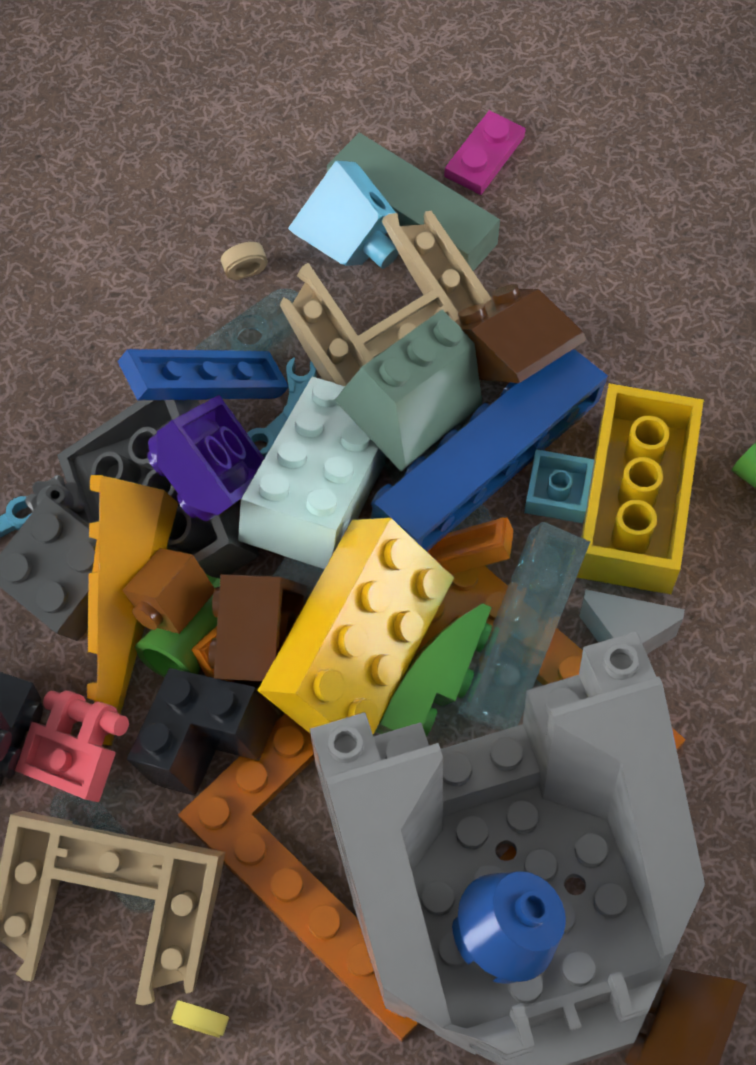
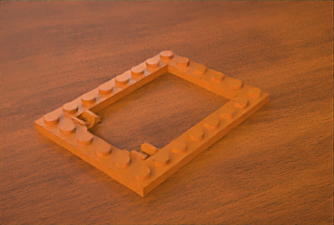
M486 566L452 575L454 579L415 653L416 655L430 639L447 625L482 603L492 607L486 623L492 625L487 642L495 649L498 646L502 648L542 685L579 675L583 650ZM284 714L276 721L260 760L239 756L178 814L179 820L208 849L226 852L223 864L402 1042L419 1023L385 1008L358 918L255 818L272 799L315 759L311 734L287 714ZM672 728L678 751L686 739ZM511 846L499 859L503 861L512 860L516 856L515 848Z

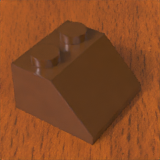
M517 284L507 285L495 290L491 294L493 299L485 304H477L463 309L458 313L459 319L455 321L462 331L475 343L479 380L521 383L586 341L584 332L539 289H519Z
M221 575L220 587L215 588L212 598L213 614L215 617H218L217 636L211 640L209 647V664L214 669V679L262 682L307 602L308 586L282 577Z
M673 968L665 982H661L648 1013L652 1014L646 1033H638L633 1047L629 1048L626 1053L624 1062L630 1065H719L747 985L733 979Z

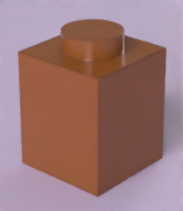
M159 548L122 591L134 606L132 609L134 617L143 626L151 630L159 628L180 634L210 599L215 588L194 555Z

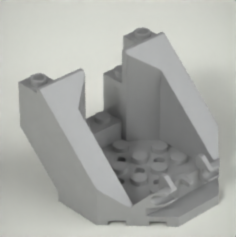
M637 631L583 647L579 675L527 690L522 725L440 749L439 743L429 746L421 722L373 736L365 712L310 729L316 767L351 891L353 905L386 1009L404 1018L408 1017L435 1031L436 1035L474 1055L477 1053L498 1065H580L633 1047L705 886L663 683L660 676L656 677ZM502 844H509L515 848L516 856L510 861H503L496 855L497 847ZM519 871L533 873L547 881L560 897L566 916L564 934L550 965L538 977L510 984L496 983L493 981L496 976L485 972L474 961L468 965L457 949L453 937L452 923L458 917L461 896L472 881L487 874ZM576 877L584 882L585 890L579 895H572L567 892L564 883L567 879Z

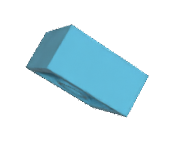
M536 449L524 513L583 523L594 459Z

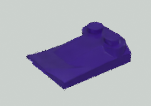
M220 395L173 419L159 429L148 441L150 451L147 453V457L153 469L159 475L167 477L177 491L178 502L186 514L192 518L199 517L204 521H210L243 497L265 459Z

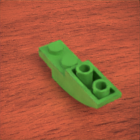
M482 603L447 625L420 649L407 668L375 732L383 734L421 722L427 736L437 715V709L431 707L432 704L435 703L443 707L456 701L457 697L462 699L465 696L474 676V671L468 668L475 651H482L492 629V625L486 623L492 607Z

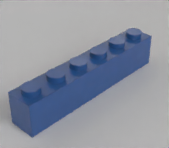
M572 349L521 383L509 382L502 391L500 398L491 405L488 403L481 405L474 412L469 423L459 432L456 429L451 430L441 440L437 450L428 458L424 456L417 458L407 469L404 478L394 486L387 484L382 487L371 502L373 507L371 519L392 518L426 552L429 551L534 459L536 449L544 451L593 408L601 398L608 375L578 351Z

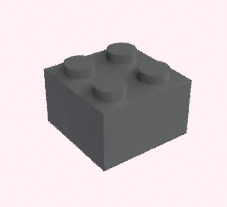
M46 495L0 554V587L55 633L78 641L88 630L89 573L93 571L96 539L89 538V524L68 507Z

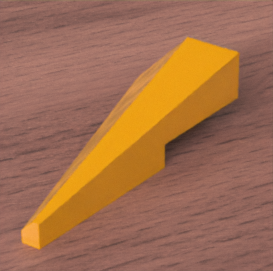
M91 475L90 490L99 492V521L89 523V538L96 539L93 571L89 573L88 652L97 654V682L87 684V698L94 700V703L103 702L116 708L118 714H121L137 656L135 645L141 640L145 627L134 617L132 613L134 606L122 590L159 548H167L179 503L165 490L103 475ZM111 733L106 735L103 745L112 746L115 735Z

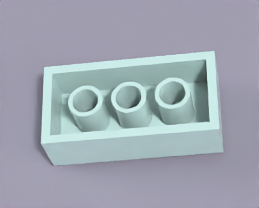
M311 377L241 498L238 541L325 569L350 522L358 519L388 459L381 449L335 401L345 386Z

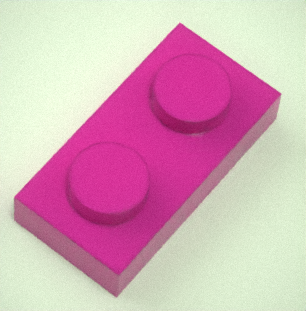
M489 110L446 165L444 177L482 195L524 139L526 128Z

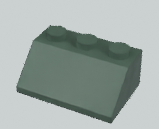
M442 309L362 366L336 397L335 401L395 466L402 471L483 404L475 343Z

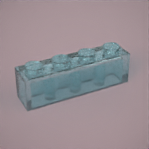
M542 522L531 529L493 623L489 638L475 668L471 685L457 713L458 715L496 731L518 726L525 708L526 691L534 686L590 541L546 522Z

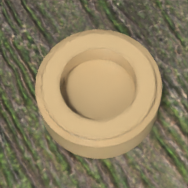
M244 242L235 245L221 256V264L225 275L232 280H240L257 275L265 269L268 263L263 246L258 242Z

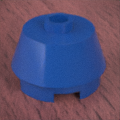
M521 871L487 874L472 881L463 892L459 902L458 917L452 923V931L457 949L468 965L474 961L485 972L496 976L493 980L494 982L510 984L534 979L548 968L564 934L566 916L562 901L557 892L543 878L533 873Z

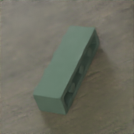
M360 132L327 165L328 172L335 161L356 162L398 214L400 226L424 225L425 211H432L472 271L477 268L498 244L499 218Z

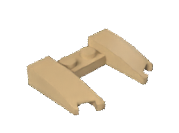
M425 211L424 225L400 226L397 213L388 214L383 217L381 222L423 296L359 336L310 264L307 263L300 269L297 277L305 282L293 303L284 297L280 307L323 380L346 386L362 366L443 309L453 321L459 319L458 313L463 309L477 304H485L492 299L432 211Z
M26 811L10 815L0 863V941L24 960V963L16 972L17 976L25 981L31 982L34 980L61 880L155 900L135 1004H151L155 1001L154 988L183 980L186 994L195 990L226 852L178 842L168 844L72 824L73 821Z

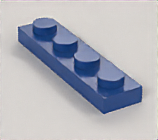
M127 349L117 361L138 401L208 400L217 395H220L222 399H276L282 396L289 388L270 351Z

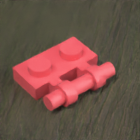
M49 691L43 700L45 709L51 711L47 724L31 723L15 771L85 800L99 802L116 754L115 751L102 747L105 736L110 733L117 736L124 735L128 730L129 720L126 716L118 714L116 708L103 702L90 704L86 702L84 696L72 691H63L61 693ZM82 722L78 737L70 735L73 724Z

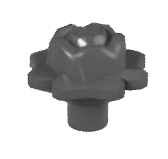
M55 475L49 481L34 482L32 486L34 494L28 495L25 499L26 505L32 512L46 495L68 507L75 514L81 513L85 509V503L79 497L77 483L68 482L65 484L64 478L60 475Z

